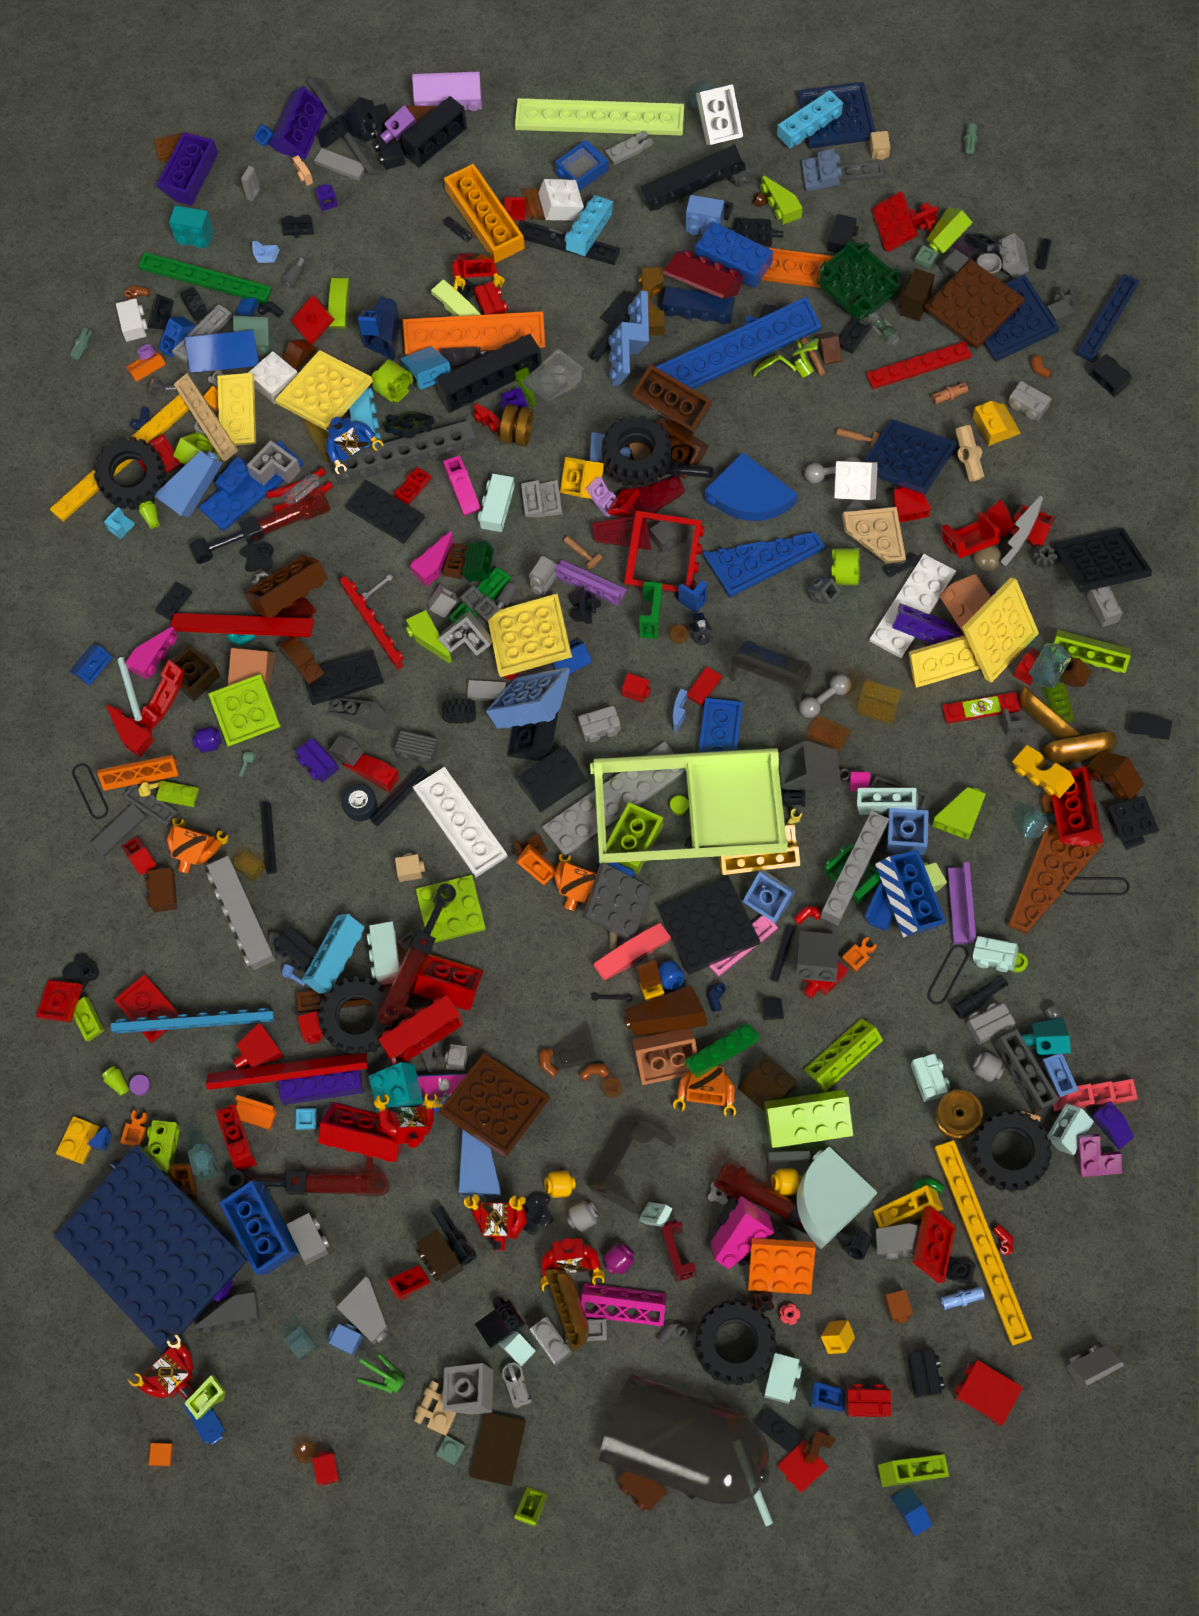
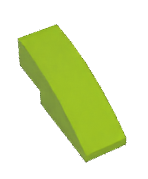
M331 278L328 311L335 320L330 324L329 329H347L349 278Z

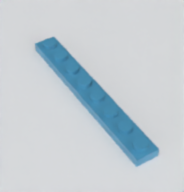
M268 1008L257 1009V1012L249 1013V1010H239L237 1014H229L228 1011L217 1012V1015L209 1016V1013H199L197 1017H189L188 1014L177 1015V1018L169 1019V1016H158L157 1020H149L147 1017L136 1018L134 1022H128V1019H118L116 1023H111V1032L118 1034L273 1022L274 1012L269 1011Z

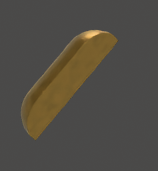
M1024 686L1020 694L1021 706L1040 725L1059 740L1083 736Z
M1101 732L1061 739L1044 746L1041 749V753L1044 758L1059 765L1093 760L1100 751L1111 753L1114 750L1116 735L1113 732Z
M546 1270L545 1274L571 1351L577 1350L585 1344L588 1338L589 1325L572 1277L563 1270Z

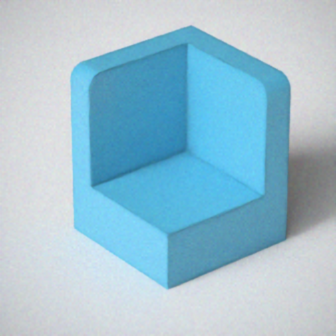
M119 507L104 521L107 529L120 539L135 525L133 521L124 516L122 509Z

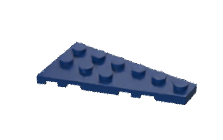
M813 532L796 535L789 539L782 540V538H779L772 542L762 541L739 545L737 548L732 549L722 548L715 552L705 551L702 552V556L729 598L825 550V545L817 533Z

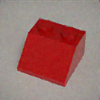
M1021 504L1014 516L1015 523L1027 511L1028 506ZM1040 511L1027 538L1029 543L1035 546H1039V544L1043 546L1056 517ZM1016 526L1009 533H1012V536H1014L1020 528Z

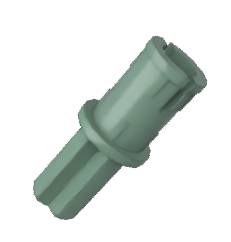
M969 123L966 126L964 142L966 143L965 153L967 155L975 152V143L978 140L976 136L977 125L974 123Z
M82 328L78 339H75V345L70 353L71 359L79 360L84 349H87V343L93 334L91 330L86 334L88 328Z

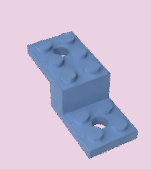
M640 291L631 304H629V323L621 322L612 335L609 336V345L611 346L609 361L612 367L610 369V379H612V386L620 385L630 374L629 354H639L649 342L648 291Z

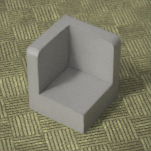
M439 585L428 601L429 610L445 618L457 602L456 594Z

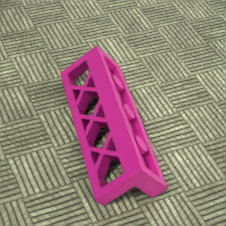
M584 1283L581 1304L586 1317L663 1326L667 1293ZM586 1302L594 1303L598 1308L586 1310ZM613 1305L617 1307L618 1311L610 1313L606 1307ZM636 1308L640 1313L633 1316L627 1310ZM651 1310L660 1311V1319L651 1318L647 1313Z

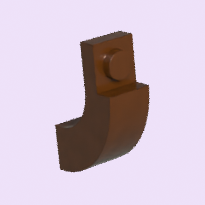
M290 636L277 645L287 661L292 662L308 685L324 676V672L314 660L313 655L297 637Z

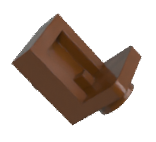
M538 833L522 843L518 840L514 842L516 846L515 852L518 857L528 844L540 854L548 851Z
M815 1431L810 1440H807L804 1445L803 1453L806 1454L804 1461L812 1464L818 1458L820 1447L823 1446L830 1449L835 1443V1438L825 1431Z

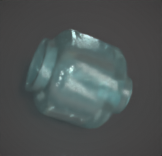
M1039 810L1026 812L1019 824V828L1022 831L1021 834L1027 839L1040 838L1048 827L1047 816Z

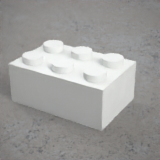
M733 84L696 93L707 145L743 137Z

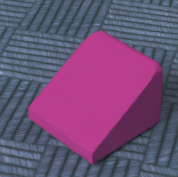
M851 772L850 791H858V788H869L870 772Z

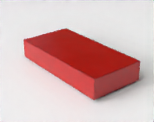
M706 666L688 691L687 698L702 706L705 703V698L710 696L722 679V675Z

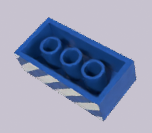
M919 850L892 855L875 864L903 938L933 930L946 923Z

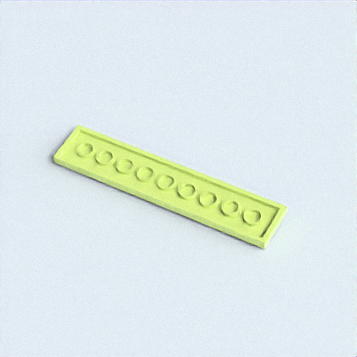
M517 99L515 130L638 134L646 131L648 134L683 135L684 104Z

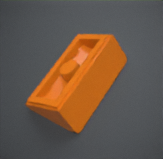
M155 350L154 355L144 360L138 359L125 368L137 382L166 364L162 356Z
M530 844L525 847L516 861L542 885H545L554 876L556 867Z

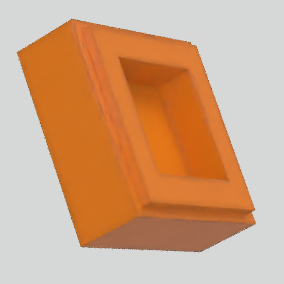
M151 1443L149 1466H171L173 1444Z

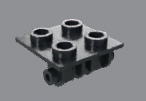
M1145 796L1108 807L1111 813L1109 820L1110 822H1115L1122 842L1159 831Z
M495 1297L493 1299L495 1310L475 1323L490 1349L526 1325L510 1300L505 1302L502 1297Z

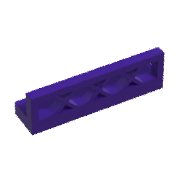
M902 603L898 606V614L892 624L893 629L931 644L964 636L958 625Z

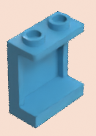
M432 346L400 358L402 367L416 378L417 386L420 390L437 384V378L451 372L449 361Z

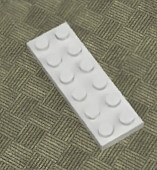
M923 554L869 641L903 658L915 637L892 628V624L898 614L899 604L902 603L930 614L940 599L939 594L947 588L956 574V570Z
M445 767L413 786L417 796L475 878L508 857Z

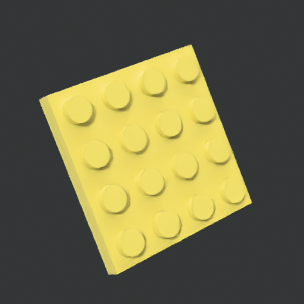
M319 350L278 395L275 401L283 408L328 431V429L333 427L331 420L335 417L341 418L369 387L373 379L371 376Z
M1011 577L962 627L985 679L991 683L1039 634L1019 584L1015 578Z
M558 594L501 609L488 620L500 677L572 657Z

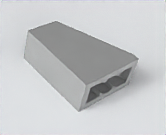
M365 1277L336 1308L373 1344L376 1342L381 1343L388 1334L386 1332L389 1328L373 1285Z

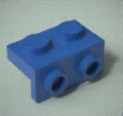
M239 457L231 461L227 469L215 481L217 490L221 489L234 496L250 477L247 468L248 463Z

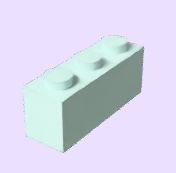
M492 474L491 480H488L486 487L488 491L487 496L484 495L482 500V506L484 507L478 514V522H480L482 529L503 531L515 487L514 477Z
M858 788L857 807L859 815H870L871 811L880 815H888L889 808L918 810L917 789Z
M393 921L369 925L370 933L367 934L368 944L372 945V950H369L371 962H374V967H371L373 979L376 978L380 985L402 982Z

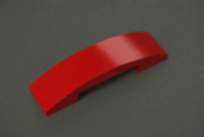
M168 660L160 675L163 679L151 702L143 707L141 711L142 720L137 721L141 726H145L150 731L166 715L182 684L184 670L172 660Z

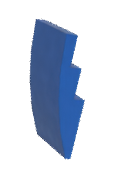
M254 330L185 337L190 372L252 367L259 363Z

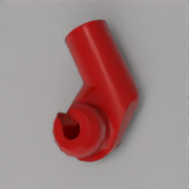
M807 906L795 915L793 919L800 925L811 916L816 920L820 919L822 911L818 906Z
M999 1224L993 1232L1000 1238V1252L1003 1255H1010L1014 1248V1238Z

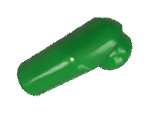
M930 1177L915 1181L913 1190L916 1191L928 1185L935 1189L938 1194H941L945 1185Z

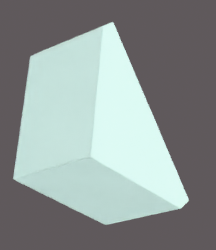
M517 1331L499 1343L520 1366L536 1352Z

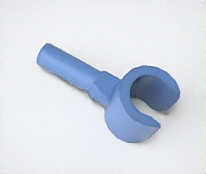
M285 964L282 969V975L304 986L306 983L293 974L294 967Z

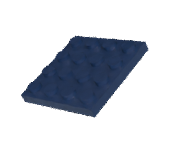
M864 82L798 90L800 109L829 90L843 102L842 114L839 118L833 119L824 128H820L812 136L807 137L809 149L870 141L871 132H876Z
M1026 275L1006 283L1008 287L1025 298V302L984 342L995 362L1059 332V326Z
M891 419L862 462H878V478L926 495L957 448V442Z

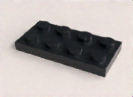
M368 480L365 481L345 506L353 514L403 544L425 518L424 514Z
M373 650L321 665L319 667L324 672V676L311 685H308L305 681L312 706L384 683Z

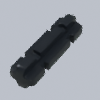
M448 216L444 219V225L447 228H451L450 230L457 236L462 237V240L468 242L472 239V234L468 230L465 231V228L454 221L453 218Z
M1044 238L1042 240L1037 269H1046L1051 239Z
M913 553L905 561L896 562L893 566L886 567L884 569L886 575L892 577L896 575V572L900 573L910 568L911 565L918 564V556Z

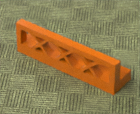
M173 755L97 770L103 791L179 776L177 759H174Z

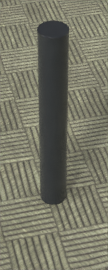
M786 926L771 981L777 983L794 930L792 926Z

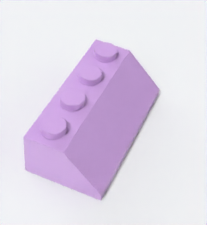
M480 72L412 74L415 106H438L443 100L451 96L464 106L465 110L476 111L482 109Z

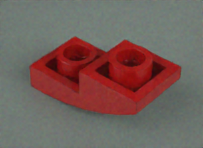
M479 404L473 405V416L476 422H481L483 427L488 425L492 432H496L500 436V419L487 408Z
M419 467L415 468L406 476V482L394 492V496L409 505L428 484L432 476Z

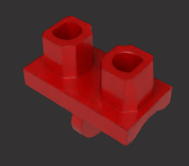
M927 202L920 207V213L918 214L914 209H911L910 212L915 227L919 230L924 229L926 232H930L932 225L935 224L937 219L936 213L939 210L937 206L931 207Z

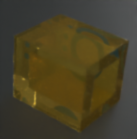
M246 850L234 860L233 866L236 871L253 883L265 870L264 863Z

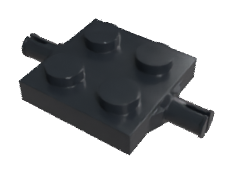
M737 218L735 229L728 228L766 247H771L773 237L783 238V230H773L770 219Z
M408 411L400 416H387L386 420L389 423L384 425L387 433L409 439L415 437L420 431L431 432V425L435 422L433 416Z

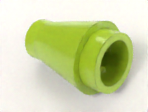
M152 501L141 503L139 513L149 525V528L153 529L160 526L156 505Z
M112 1066L102 1074L103 1081L120 1096H123L130 1090L119 1068L117 1069L115 1066Z

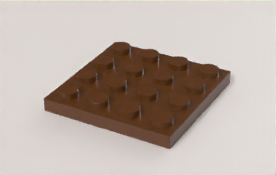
M971 259L924 306V310L975 349H978L1025 302V298Z
M483 1053L442 1105L438 1113L506 1159L548 1103L550 1097Z

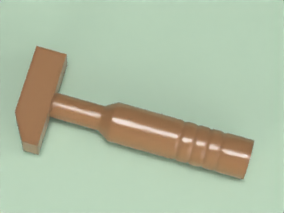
M804 337L800 341L804 345L810 340ZM809 350V356L819 376L825 375L826 372L816 352Z
M838 428L836 435L858 441L871 442V449L878 440L880 433L874 432L873 438H870L860 433Z
M569 536L565 537L564 542L590 561L586 564V568H594L603 559L600 554L592 558Z

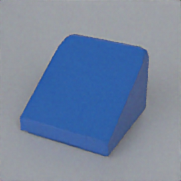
M261 124L253 138L265 147L269 144L274 131L268 126Z
M242 299L235 313L252 317L258 306L257 299Z
M103 1127L90 1140L88 1146L92 1149L106 1151L112 1132L107 1127Z

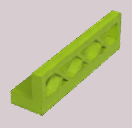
M861 1018L803 1070L816 1081L823 1092H826L877 1047L883 1039L875 1026ZM863 1026L866 1028L862 1032L857 1033ZM850 1040H851V1042H850L848 1045H844V1046H843V1044H844L846 1041H850ZM836 1053L833 1058L828 1059L831 1054ZM822 1066L816 1073L813 1072L814 1069Z

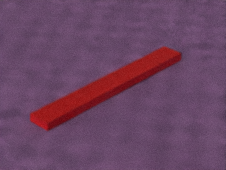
M174 613L170 627H173L175 632L311 637L315 621L310 618H267L260 616Z
M367 1053L350 1054L208 1073L206 1088L207 1090L367 1069L368 1055Z

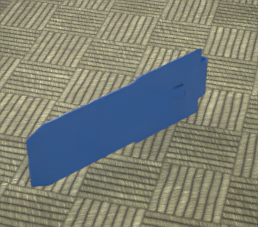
M183 1404L204 1444L210 1442L214 1445L222 1439L221 1433L225 1430L213 1410L210 1409L202 1418L197 1420L188 1407Z

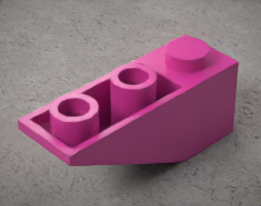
M460 455L443 461L445 474L463 515L481 510Z
M451 531L447 535L441 536L435 545L428 547L425 553L415 558L410 565L412 574L426 587L438 578L442 572L451 545L454 542Z
M170 627L136 647L125 663L128 670L147 680L150 675L153 676L157 671L158 663L160 660L163 661L165 659L170 645L173 646L177 640L174 628Z

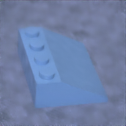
M567 667L515 677L486 710L496 728H510L512 726H523L525 724H536L542 721L549 722L553 720L556 716L555 714L561 708L570 669Z

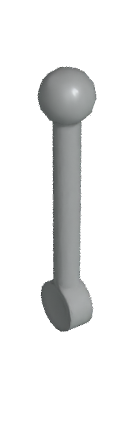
M387 574L386 578L367 593H362L365 600L387 581H391L393 576Z

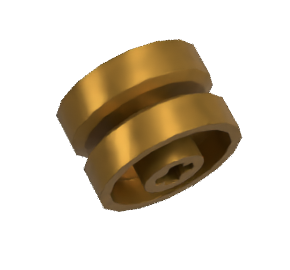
M506 405L500 429L501 443L511 444L515 439L517 446H528L533 427V408L523 406L519 411L517 405Z
M953 1090L946 1093L940 1100L935 1111V1124L945 1137L953 1140L966 1139L977 1130L983 1117L982 1105L979 1099L972 1093L965 1090Z

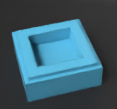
M296 1109L295 1129H316L317 1109Z

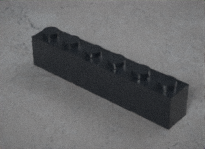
M734 144L641 186V190L650 211L658 210L685 196L692 195L696 191L705 189L716 182L745 170V167Z

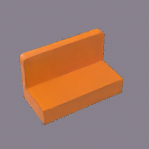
M236 1095L235 1100L238 1102L236 1109L241 1121L271 1130L277 1114L275 1107Z

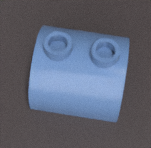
M762 869L759 871L742 902L776 923L790 904L796 890Z

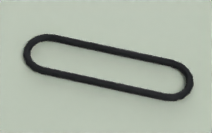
M84 763L77 764L72 770L73 778L90 815L95 819H102L108 814L109 810L90 767ZM85 766L88 769L106 808L103 816L96 817L92 813L75 776L77 767Z
M1075 877L1073 880H1123L1127 885V889L1122 893H1071L1066 891V889L1064 892L1068 895H1125L1128 893L1130 885L1126 879L1121 877Z
M955 945L949 950L927 993V998L932 1004L940 1005L947 999L969 956L968 950L964 946ZM960 947L965 950L966 956L943 1000L935 1002L930 998V992L952 951Z

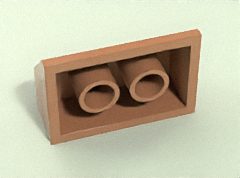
M976 574L952 583L939 594L963 633L962 627L991 598V595Z
M691 1028L632 1039L642 1085L684 1077L689 1072V1069L684 1065L685 1060L697 1053L695 1037Z

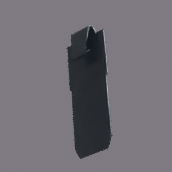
M624 290L599 318L608 325H611L617 314L624 316L628 313V306L636 295L631 291L626 292Z

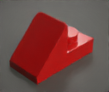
M638 488L623 489L608 509V514L621 518L635 516L636 510L633 504L640 494Z
M418 1265L388 1279L387 1282L399 1300L405 1301L413 1292L428 1286L430 1280L422 1267Z

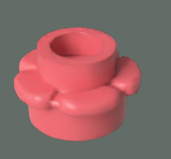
M793 1304L782 1306L779 1311L781 1314L780 1319L785 1324L793 1325L800 1318V1311Z

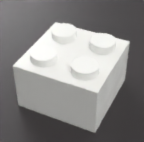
M543 180L538 194L545 219L578 220L580 212L584 207L576 180Z
M273 351L248 372L254 374V387L274 404H276L275 399L298 374L293 367Z
M836 461L835 498L876 499L878 462Z

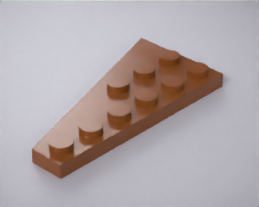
M1047 823L1008 927L1027 934L1099 851L1103 843L1087 847L1061 843L1057 826Z

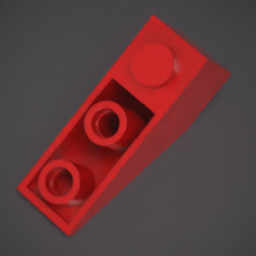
M107 705L106 708L124 746L138 757H141L154 742L153 733L145 726L143 728L138 726V722L132 717H125L119 708H112Z
M235 1104L215 1111L232 1164L236 1170L243 1171L257 1165Z

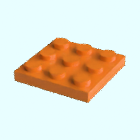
M752 1238L748 1291L811 1295L815 1242Z

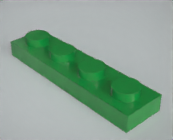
M496 567L490 573L489 579H485L477 589L492 601L502 591L506 583L511 581V576ZM462 603L449 617V621L454 623L470 609Z
M746 1023L686 1059L684 1065L696 1078H699L760 1041V1035Z

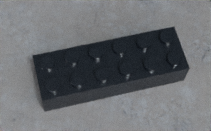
M531 334L521 336L517 340L507 343L495 351H490L485 356L474 359L470 363L457 367L454 371L437 378L439 398L448 413H451L541 369V350Z

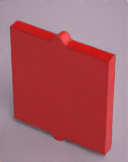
M999 500L984 513L994 525L996 524L999 527V541L1003 537H1007L1008 533L1017 526L1003 500Z
M805 1440L777 1465L787 1477V1481L791 1482L800 1493L828 1469V1466L819 1456L812 1464L804 1461L806 1455L803 1453Z

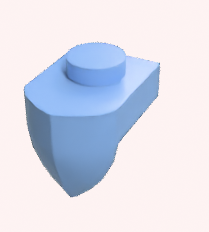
M252 241L253 255L258 263L275 262L280 251L277 245H262L258 241Z

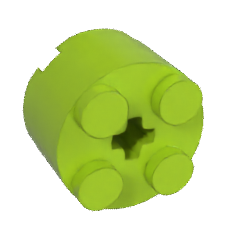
M387 360L378 371L372 374L374 391L390 402H399L409 393L408 386L413 383L412 374L391 360Z
M859 548L833 549L832 576L837 585H859Z

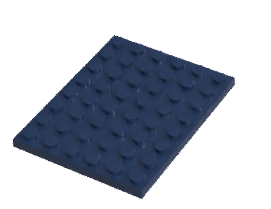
M135 1145L54 1235L161 1353H165L170 1348L167 1338L170 1342H175L177 1338L174 1336V1333H177L180 1337L249 1260L140 1145Z

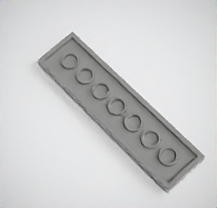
M663 742L645 756L675 753L666 742ZM686 769L620 772L604 783L605 829L620 819L628 802L637 806L641 805L684 775ZM595 790L542 826V829L564 857L598 835Z

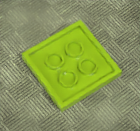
M262 674L208 694L228 747L282 727Z
M472 875L416 889L425 927L435 907L432 896L439 886L450 884L456 890L455 899L448 907L442 909L430 934L436 938L434 943L486 930ZM441 893V896L447 899V896Z

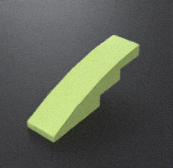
M444 279L431 290L432 295L444 304L445 309L454 314V316L481 315L458 291H455Z

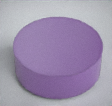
M151 344L143 345L137 350V355L141 360L147 359L155 353V349Z
M136 1075L131 1079L129 1087L135 1095L142 1096L150 1090L151 1084L146 1076Z

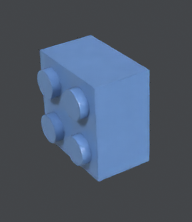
M690 195L686 210V232L691 235H704L713 221L723 225L724 200Z
M889 808L887 815L889 822L886 834V852L905 853L919 850L920 855H925L928 843V810Z

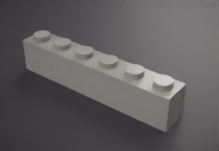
M871 811L822 910V919L839 926L853 894L887 828L889 818Z
M229 856L207 865L209 872L206 873L210 883H215L217 887L213 889L218 900L222 899L224 905L221 908L224 915H229L231 919L228 922L232 933L236 932L239 937L235 939L240 950L244 949L246 953L243 956L246 965H251L253 970H256L276 961Z

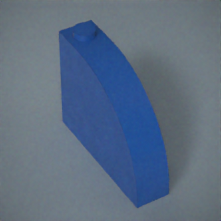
M744 452L705 489V501L710 506L717 507L729 516L749 521H760L777 517L791 509L798 500V494Z

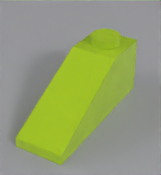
M426 610L406 619L407 627L405 629L409 637L413 636L417 643L446 662H452L451 655L438 639L440 635Z
M945 1454L896 1460L878 1465L882 1487L949 1477Z

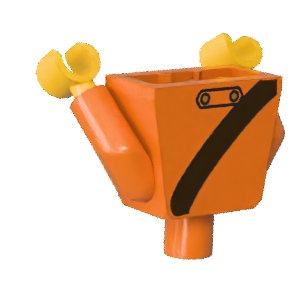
M177 818L172 820L174 826L171 827L166 838L171 857L180 860L178 871L183 873H189L191 864L201 865L219 850L222 844H226L229 840L228 834L225 838H220L222 831H218L217 839H214L215 836L186 828L184 819H182L181 823L177 824Z
M560 854V863H558L554 874L556 886L559 889V894L567 896L564 908L575 911L578 901L587 903L597 873L572 864L570 855L567 860H563V854Z
M717 1066L699 1078H696L689 1071L681 1079L677 1093L679 1097L673 1103L674 1109H676L678 1102H682V1111H684L686 1108L684 1098L686 1097V1101L721 1106L727 1103V1107L723 1110V1115L726 1117V1110L730 1108L733 1110V1117L735 1116L736 1109L733 1107L735 1087L729 1076L724 1074L723 1067Z

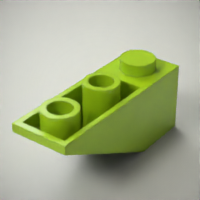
M765 175L762 176L761 191L767 195L769 206L775 209L777 220H781L784 225L802 218L803 208L796 195Z

